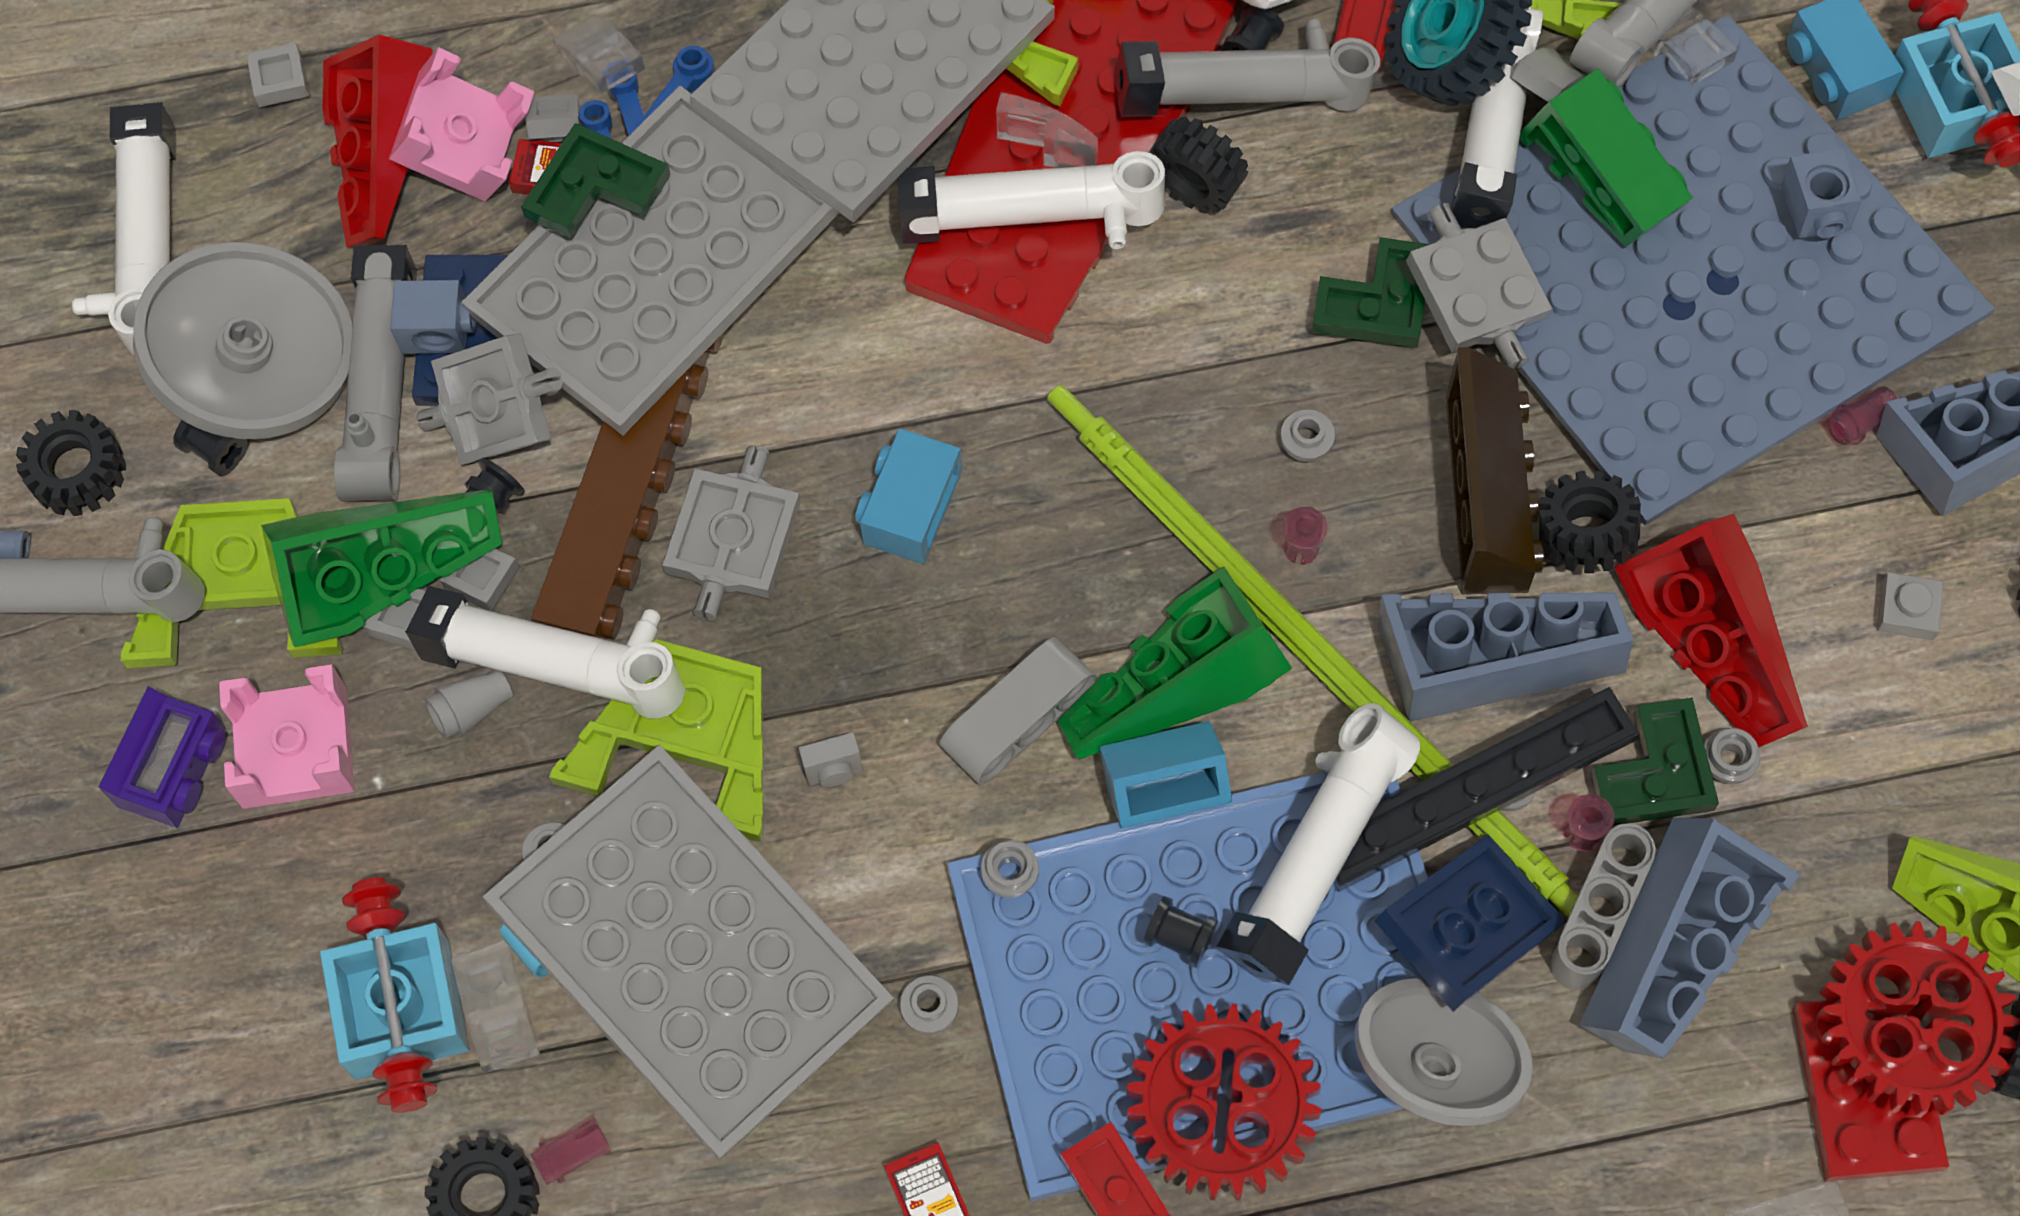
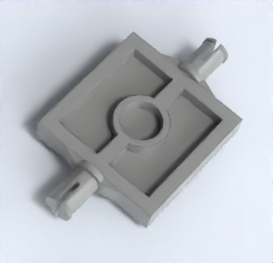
M1443 203L1442 206L1434 207L1428 215L1432 219L1441 239L1436 243L1411 251L1406 263L1451 352L1453 353L1458 348L1469 347L1475 344H1496L1507 366L1513 369L1523 366L1529 361V358L1526 356L1515 334L1524 326L1546 319L1552 311V307L1506 218L1475 229H1461L1449 203Z
M522 333L506 335L431 361L438 385L439 405L420 410L417 414V420L431 417L433 419L418 425L426 432L445 426L453 438L460 465L474 463L481 458L487 459L551 439L540 395L560 390L563 386V379L547 383L546 381L562 375L558 369L553 367L533 374Z
M749 445L747 447V453L740 473L717 474L694 469L662 566L665 574L693 580L702 586L696 608L693 611V614L704 620L706 614L707 621L716 620V614L724 592L738 591L767 599L771 597L801 500L798 492L773 487L761 479L770 454L767 449L759 446L758 452L756 445Z

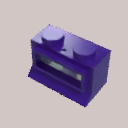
M147 686L98 787L117 808L178 828L185 813L189 814L199 800L201 793L200 781L208 764L214 763L222 752L226 728L214 712L167 697Z

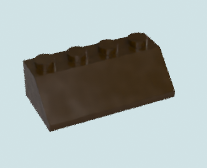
M1461 347L1457 350L1448 385L1446 407L1462 595L1528 593L1535 573H1542L1543 570L1541 540H1533L1531 523L1538 521L1537 490H1528L1527 473L1533 472L1534 448L1532 440H1524L1522 423H1528L1529 420L1528 392L1519 391L1517 370L1470 347Z

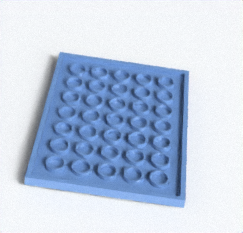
M1327 772L1231 794L1232 803L1122 829L1119 822L1027 843L1026 845L1033 850L1038 859L1039 875L1033 888L1026 894L1016 898L1000 897L986 887L981 874V862L985 854L947 863L1030 1202L1080 1190L1060 1158V1154L1109 1122L1113 1123L1144 1174L1166 1169L1168 1162L1165 1159L1151 1165L1145 1162L1146 1155L1153 1146L1152 1142L1135 1144L1133 1141V1133L1145 1123L1127 1120V1108L1142 1103V1101L1126 1095L1127 1084L1144 1081L1132 1071V1064L1134 1060L1152 1061L1144 1050L1145 1040L1151 1039L1163 1045L1165 1043L1161 1034V1024L1163 1022L1171 1024L1180 1031L1183 1029L1182 1012L1188 1010L1197 1022L1204 1021L1207 1004L1213 1005L1218 1019H1226L1231 1004H1237L1239 1021L1244 1022L1248 1021L1256 1009L1260 1010L1261 1021L1259 1027L1267 1031L1278 1021L1283 1023L1279 1041L1282 1044L1299 1038L1301 1044L1296 1055L1293 1057L1294 1060L1312 1059L1314 1062L1312 1071L1302 1079L1303 1081L1318 1082L1321 1085L1319 1094L1306 1100V1102L1322 1108L1318 1120L1303 1121L1304 1124L1311 1127L1314 1131L1404 1109L1386 1096L1366 1073L1356 1050L1355 1028L1366 1001L1380 988L1404 979L1423 978L1374 922L1386 908L1428 878L1420 851L1340 892L1332 884L1300 940V943L1308 948L1309 951L1290 985L1255 977L1217 948L1216 945L1236 911L1249 914L1329 773ZM1397 780L1389 783L1379 803L1401 792ZM1006 863L999 870V873L1007 879H1013L1021 872L1020 867L1015 863ZM1163 896L1172 898L1173 906L1198 918L1206 920L1211 916L1218 919L1212 940L1197 968L1188 964V957L1156 943L1150 947L1143 944L1149 923ZM1230 1050L1224 1051L1222 1055L1220 1085L1215 1100L1217 1102L1213 1151L1217 1154L1224 1151L1226 1123L1232 1103L1230 1102L1229 1095L1234 1054ZM1190 1057L1180 1065L1183 1074L1193 1080H1204L1213 1073L1211 1064L1201 1057ZM1250 1064L1240 1071L1243 1081L1254 1088H1263L1273 1081L1269 1070L1262 1065ZM1184 1115L1173 1124L1177 1134L1188 1140L1198 1139L1207 1132L1205 1123L1194 1115ZM1246 1122L1234 1129L1237 1141L1243 1146L1250 1148L1262 1145L1267 1140L1264 1130L1258 1124Z

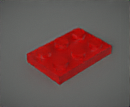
M1899 993L1885 994L1884 996L1891 999H1898ZM1829 1000L1797 1002L1792 1009L1825 1182L1946 1170L1949 1167V1161L1939 1112L1935 1108L1933 1101H1931L1929 1111L1922 1117L1915 1116L1911 1100H1907L1896 1113L1891 1112L1889 1105L1890 1094L1885 1092L1872 1102L1868 1101L1867 1094L1870 1083L1863 1079L1859 1083L1849 1086L1846 1082L1854 1070L1852 1065L1847 1063L1833 1066L1831 1063L1832 1059L1842 1050L1840 1044L1822 1043L1821 1037L1834 1027V1023L1819 1019L1817 1013L1824 1006L1834 1003ZM1912 1009L1906 1016L1917 1018L1916 1010ZM1869 1011L1865 1013L1866 1017L1870 1020L1881 1021L1884 1018H1888L1874 1015ZM1885 1034L1877 1035L1878 1046L1883 1053L1894 1058L1901 1057L1900 1045L1894 1038Z

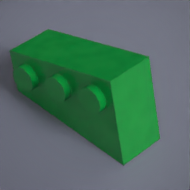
M1596 69L1550 100L1520 132L1519 140L1526 147L1536 142L1554 161L1549 165V170L1559 180L1568 175L1587 194L1582 198V204L1625 247H1628L1674 215L1693 199L1687 190V183L1681 172L1667 163L1656 148L1655 139L1651 131L1644 124L1637 122L1624 104V98L1618 86L1611 80L1606 79L1599 69Z

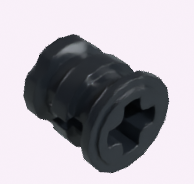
M481 458L478 464L482 471L477 477L471 475L464 485L467 488L465 493L490 489L493 493L496 514H504L510 507V503L507 501L512 494L522 496L525 490L503 468L488 459Z

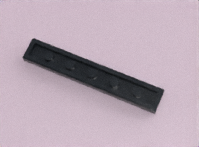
M1608 687L1378 803L1334 880L1335 888L1340 892L1635 742L1639 732L1612 689Z

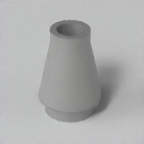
M493 670L483 675L435 687V694L427 697L424 701L435 727L446 739L454 734L462 737L498 706L513 698V692L502 671Z

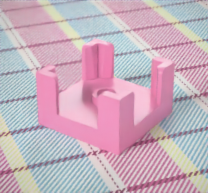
M438 47L418 73L389 159L486 202L507 178L512 159L504 158L513 129L528 113L535 91L518 83L509 82L498 96L451 75L459 66L461 58Z
M332 664L305 669V675L311 685L258 693L248 678L219 681L220 705L232 722L235 765L230 761L224 762L225 787L242 809L355 792L347 688Z

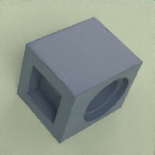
M1844 148L1791 156L1781 187L1798 239L1812 236L1830 238L1844 231L1851 230L1861 204V198ZM1817 196H1823L1829 200L1821 199Z
M459 280L394 281L390 330L402 354L456 353L466 349L467 333L475 332L476 320L471 317L470 312L461 303L466 296Z

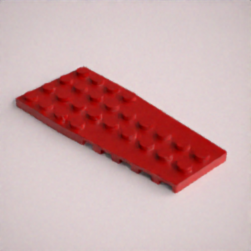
M1054 0L1052 3L1055 7L1054 20L1033 42L1078 58V71L1061 105L1052 104L1005 68L974 100L945 176L1114 164L1118 158L1126 153L1134 151L1149 152L1169 122L1174 118L1178 120L1180 117H1185L1192 104L1159 105L1157 116L1121 117L1114 81V71L1121 42L1158 41L1160 52L1218 51L1241 0ZM1104 218L939 230L940 241L918 243L905 276L906 290L912 294L1045 344H1050L1054 339V330L1066 310H1071L1079 296V288L1091 268H1096L1103 256V248L1108 241Z

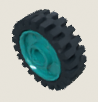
M1396 0L1394 4L1400 7V11L1389 16L1387 25L1395 30L1386 34L1385 45L1392 48L1386 52L1387 62L1393 65L1390 70L1396 78L1400 79V83L1424 97L1449 106H1458L1459 102L1464 104L1474 101L1475 94L1484 96L1491 91L1489 80L1499 83L1506 76L1502 70L1504 64L1514 65L1518 56L1512 50L1514 46H1524L1527 35L1522 33L1520 29L1530 26L1532 15L1525 11V9L1532 6V0Z

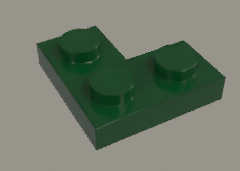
M574 123L525 199L521 209L524 218L569 238H572L598 196L645 217L671 175L669 165Z
M1380 237L1373 283L1320 276L1311 333L1418 348L1425 298L1406 260L1411 251L1430 244Z
M1693 697L1637 705L1633 714L1637 731L1639 732L1644 759L1594 766L1590 773L1602 827L1715 811L1719 801Z

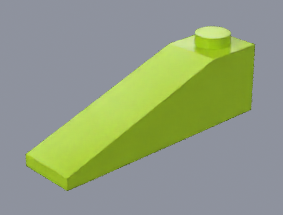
M1912 835L1909 838L1892 889L1937 925L1946 927L1947 933H1956L1961 938L1964 936L1968 937L1969 944L1981 953L1987 952L1990 954L1986 962L1996 971L2001 968L2020 983V863Z

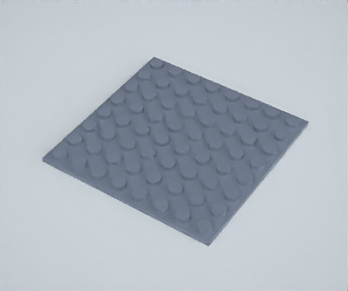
M1729 15L1636 67L1619 88L1626 107L1637 122L1644 124L1651 131L1655 139L1656 148L1669 165L1674 166L1681 172L1686 180L1687 190L1693 197L1674 215L1628 247H1625L1582 204V198L1587 194L1568 175L1559 180L1549 170V165L1554 161L1536 142L1528 147L1520 140L1518 144L1514 173L1517 174L1513 204L1506 220L1544 291L1552 311L1546 319L1524 326L1515 334L1526 356L1529 358L1526 364L1517 369L1601 472H1605L1607 480L1610 481L1613 475L1622 478V488L1630 484L1635 489V497L1639 496L1641 503L1640 520L1644 525L1664 515L1991 316L1995 310L1979 290ZM1843 147L1861 198V204L1851 230L1844 231L1830 238L1812 236L1798 239L1781 187L1790 157ZM1461 168L1392 207L1391 214L1414 242L1433 244L1441 239L1428 213L1434 207L1442 206L1443 203H1449L1451 208L1453 193L1460 177ZM1817 196L1821 199L1829 200L1823 196ZM1460 226L1461 229L1469 228V227ZM1711 270H1714L1723 277H1734L1737 275L1739 286L1732 294L1719 295L1708 287L1707 276ZM1670 294L1679 302L1695 301L1696 309L1694 314L1686 320L1670 318L1663 308L1665 298Z

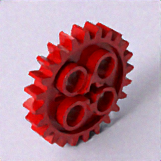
M1915 921L1908 929L1906 937H1904L1896 923H1891L1884 930L1883 940L1877 933L1871 930L1861 939L1863 948L1851 943L1842 953L1847 963L1836 961L1828 971L1837 982H1827L1820 990V995L1834 1004L1824 1006L1817 1013V1016L1823 1021L1834 1023V1027L1821 1037L1822 1043L1840 1044L1842 1049L1832 1059V1065L1837 1066L1850 1063L1854 1070L1846 1083L1852 1086L1863 1079L1869 1082L1868 1101L1872 1102L1883 1092L1890 1094V1111L1896 1113L1907 1100H1911L1916 1117H1922L1927 1113L1931 1101H1933L1937 1111L1941 1116H1944L1954 1109V1098L1962 1107H1969L1977 1101L1975 1090L1986 1095L1996 1086L1991 1075L2001 1077L2009 1070L2010 1065L2000 1055H2010L2014 1051L2017 1042L2003 1033L2015 1029L2020 1024V1019L2003 1014V1009L2016 1000L2015 994L1997 993L1995 986L2006 976L2003 971L1986 974L1982 969L1989 958V953L1983 952L1974 958L1969 957L1966 954L1969 938L1966 936L1961 938L1954 946L1947 944V933L1944 926H1940L1930 938H1925L1923 926L1919 921ZM1881 976L1893 981L1898 988L1899 998L1891 999L1882 995L1876 987L1875 977ZM1937 980L1946 981L1955 988L1959 997L1958 1003L1948 1002L1939 995L1935 985ZM1912 1009H1915V1010H1916L1917 1018H1916V1017H1913V1016H1906V1015H1907ZM1869 1011L1874 1015L1888 1018H1884L1881 1021L1870 1020L1866 1017L1865 1013ZM1966 1017L1971 1021V1026L1949 1019ZM1919 1019L1931 1021L1925 1028H1920ZM1878 1034L1889 1035L1897 1041L1901 1049L1900 1058L1890 1057L1882 1052L1877 1042ZM1939 1038L1949 1039L1958 1046L1961 1053V1062L1951 1061L1943 1056L1938 1046Z
M1207 1004L1204 1021L1197 1022L1188 1010H1184L1182 1012V1030L1178 1031L1167 1022L1161 1024V1034L1165 1041L1163 1045L1151 1039L1145 1040L1144 1050L1152 1061H1133L1132 1071L1144 1081L1128 1083L1126 1095L1140 1100L1142 1103L1127 1108V1120L1145 1123L1133 1133V1141L1135 1144L1153 1143V1146L1146 1155L1145 1162L1148 1165L1155 1164L1163 1159L1168 1162L1163 1178L1165 1182L1168 1183L1173 1180L1180 1172L1186 1175L1185 1193L1188 1195L1196 1189L1199 1182H1203L1208 1185L1209 1199L1215 1201L1221 1185H1229L1235 1201L1241 1200L1244 1183L1249 1181L1260 1195L1264 1194L1266 1190L1265 1174L1268 1172L1282 1183L1287 1179L1288 1172L1283 1159L1301 1165L1305 1154L1295 1142H1314L1316 1132L1304 1124L1303 1121H1314L1320 1118L1322 1108L1308 1103L1306 1100L1317 1096L1321 1085L1318 1082L1303 1081L1302 1079L1312 1071L1314 1062L1312 1059L1294 1060L1293 1057L1299 1050L1301 1041L1299 1038L1282 1044L1279 1041L1283 1023L1280 1021L1273 1024L1267 1031L1260 1028V1010L1256 1009L1247 1022L1239 1021L1237 1004H1231L1226 1019H1218L1213 1005ZM1230 1050L1234 1054L1229 1095L1230 1102L1232 1103L1227 1117L1224 1151L1217 1154L1213 1151L1217 1102L1215 1100L1220 1085L1222 1055L1224 1051ZM1190 1057H1201L1211 1064L1213 1073L1204 1080H1193L1183 1074L1180 1065ZM1250 1064L1262 1065L1269 1070L1273 1081L1263 1088H1254L1243 1081L1240 1071ZM1184 1115H1194L1205 1123L1207 1132L1198 1139L1188 1140L1177 1134L1173 1124ZM1252 1122L1258 1124L1264 1130L1267 1140L1258 1147L1249 1148L1237 1141L1234 1129L1242 1123Z

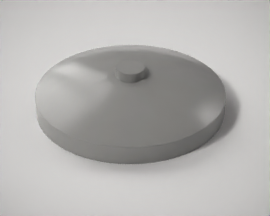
M242 242L218 243L194 249L177 257L164 266L151 279L141 295L135 312L133 351L138 370L145 384L156 399L175 416L198 429L212 434L237 439H263L285 435L312 423L323 415L338 399L348 380L353 324L349 311L335 287L325 276L302 259L277 248L260 244Z

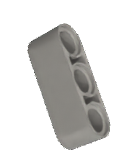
M1052 637L1042 643L961 715L944 733L940 740V746L979 785H983L997 776L1058 721L1094 684L1096 675L1057 637Z
M1628 823L1620 824L1611 829L1593 860L1576 902L1551 953L1549 963L1551 973L1556 981L1565 988L1581 990L1590 987L1597 981L1611 958L1655 857L1656 847L1654 840L1649 832L1641 826ZM1612 849H1628L1637 858L1638 865L1630 867L1621 865L1613 857ZM1592 897L1606 898L1615 907L1616 915L1605 917L1597 914L1591 908L1589 899ZM1570 947L1584 948L1592 956L1594 965L1586 968L1576 966L1567 957L1566 949Z

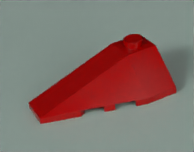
M378 34L323 60L322 111L324 123L334 126L337 145L334 144L329 152L332 165L340 166L343 182L339 187L337 198L346 248L353 249L354 246L368 245L384 239L408 167L390 160L389 157L418 73L432 56V48Z
M1735 514L1707 521L1629 559L1623 565L1618 564L1614 566L1637 617L1649 631H1657L1675 652L1673 658L1684 670L1690 668L1711 692L1710 699L1737 729L1750 734L1758 747L1808 727L1758 563Z

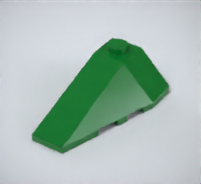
M490 489L318 512L261 525L272 578L293 647L351 634L366 625L364 621L393 604L396 607L412 598L410 593L422 588L438 577L446 578L502 544L493 493Z
M1222 567L1179 596L1165 610L1170 618L1150 639L1141 635L1129 647L1134 655L1117 673L1103 674L1057 721L1079 760L1100 753L1099 746L1147 736L1247 700L1293 669L1225 567Z

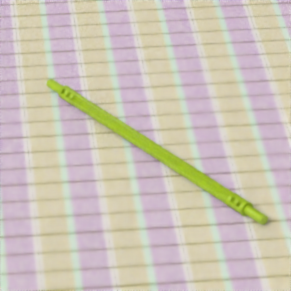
M1062 384L1050 392L1047 400L1081 433L1080 441L1213 573L1225 567L1257 616L1353 712L1365 704L1376 703L1418 737L1420 752L1410 769L1422 781L1454 765L1102 416L1096 418ZM1500 810L1468 826L1480 839L1489 834L1546 900H1551L1569 917L1578 897L1566 884L1569 878Z

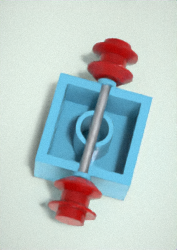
M1909 0L1908 7L1912 12H1923L1917 22L1918 28L1921 31L1929 32L1902 39L1895 58L1904 72L1895 91L1927 158L1974 145H1989L1990 148L1983 156L1986 164L2007 168L2020 163V115H2012L1991 73L1994 69L2020 61V51L2001 13L1997 12L1959 23V20L1968 9L1969 4L1967 0Z
M374 877L354 883L352 891L345 894L342 898V904L345 907L356 909V916L349 919L346 923L347 929L367 937V940L320 951L339 1064L355 1080L373 1076L375 1079L386 1081L387 1090L378 1095L377 1102L381 1105L391 1106V1111L394 1113H406L425 1107L428 1104L427 1098L437 1092V1086L433 1083L424 1082L422 1076L423 1072L432 1067V1061L469 1052L470 1049L449 941L436 923L391 934V931L405 919L404 911L394 909L391 906V901L400 896L401 889L397 885L387 884L385 878Z

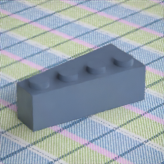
M2006 370L1985 375L1982 382L1956 389L1951 384L1932 389L1930 396L1907 401L1906 397L1886 402L1876 437L1942 516L2020 474V371L2007 374Z
M1616 592L1541 593L1540 598L1520 599L1510 598V593H1488L1487 599H1453V593L1429 594V599H1402L1401 594H1381L1378 629L1407 718L1410 722L1626 673L1634 641Z
M1673 817L1611 958L1584 1013L1580 1026L1623 1052L1664 1058L1708 1000L1705 995L1707 989L1719 974L1726 975L1739 958L1735 952L1752 929H1761L1773 912L1769 906L1781 890H1790L1801 874L1715 819Z

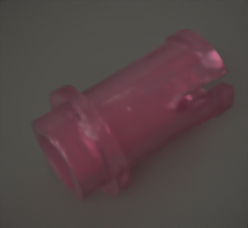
M1881 386L1853 404H1841L1832 412V416L1827 419L1829 433L1841 445H1847L1848 443L1851 445L1860 444L1865 439L1866 433L1880 425L1886 402L1897 399L1896 395L1888 387Z
M1299 507L1287 514L1283 523V533L1286 538L1284 543L1286 557L1295 563L1297 554H1301V565L1309 564L1317 558L1319 544L1324 541L1327 534L1326 519L1318 510L1311 507Z
M1592 794L1582 795L1573 801L1568 809V823L1564 830L1565 838L1572 835L1571 840L1568 842L1570 847L1578 851H1589L1598 845L1601 838L1609 833L1614 824L1615 815L1611 805L1602 797Z
M593 1117L575 1130L549 1144L542 1140L539 1142L540 1149L532 1152L531 1157L547 1185L555 1180L562 1184L566 1181L564 1175L605 1153H609L611 1148Z

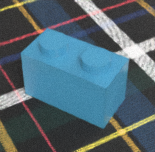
M1825 0L1797 11L1786 39L1789 54L1795 63L1803 66L1812 81L1816 98L1821 104L1828 106L1836 121L1892 98L1904 70L1859 0Z
M899 428L892 446L885 444L880 451L875 467V475L879 476L873 492L865 491L857 507L855 522L860 523L863 545L925 564L962 474L961 448Z
M1210 721L1099 746L1108 796L1121 829L1232 803L1225 753Z

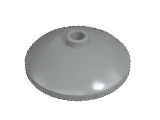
M1424 978L1404 979L1390 983L1376 991L1366 1001L1357 1020L1355 1045L1358 1057L1366 1073L1375 1085L1392 1101L1421 1118L1455 1126H1477L1492 1123L1514 1111L1523 1100L1530 1086L1533 1062L1530 1049L1523 1034L1502 1009L1478 993L1452 1012Z

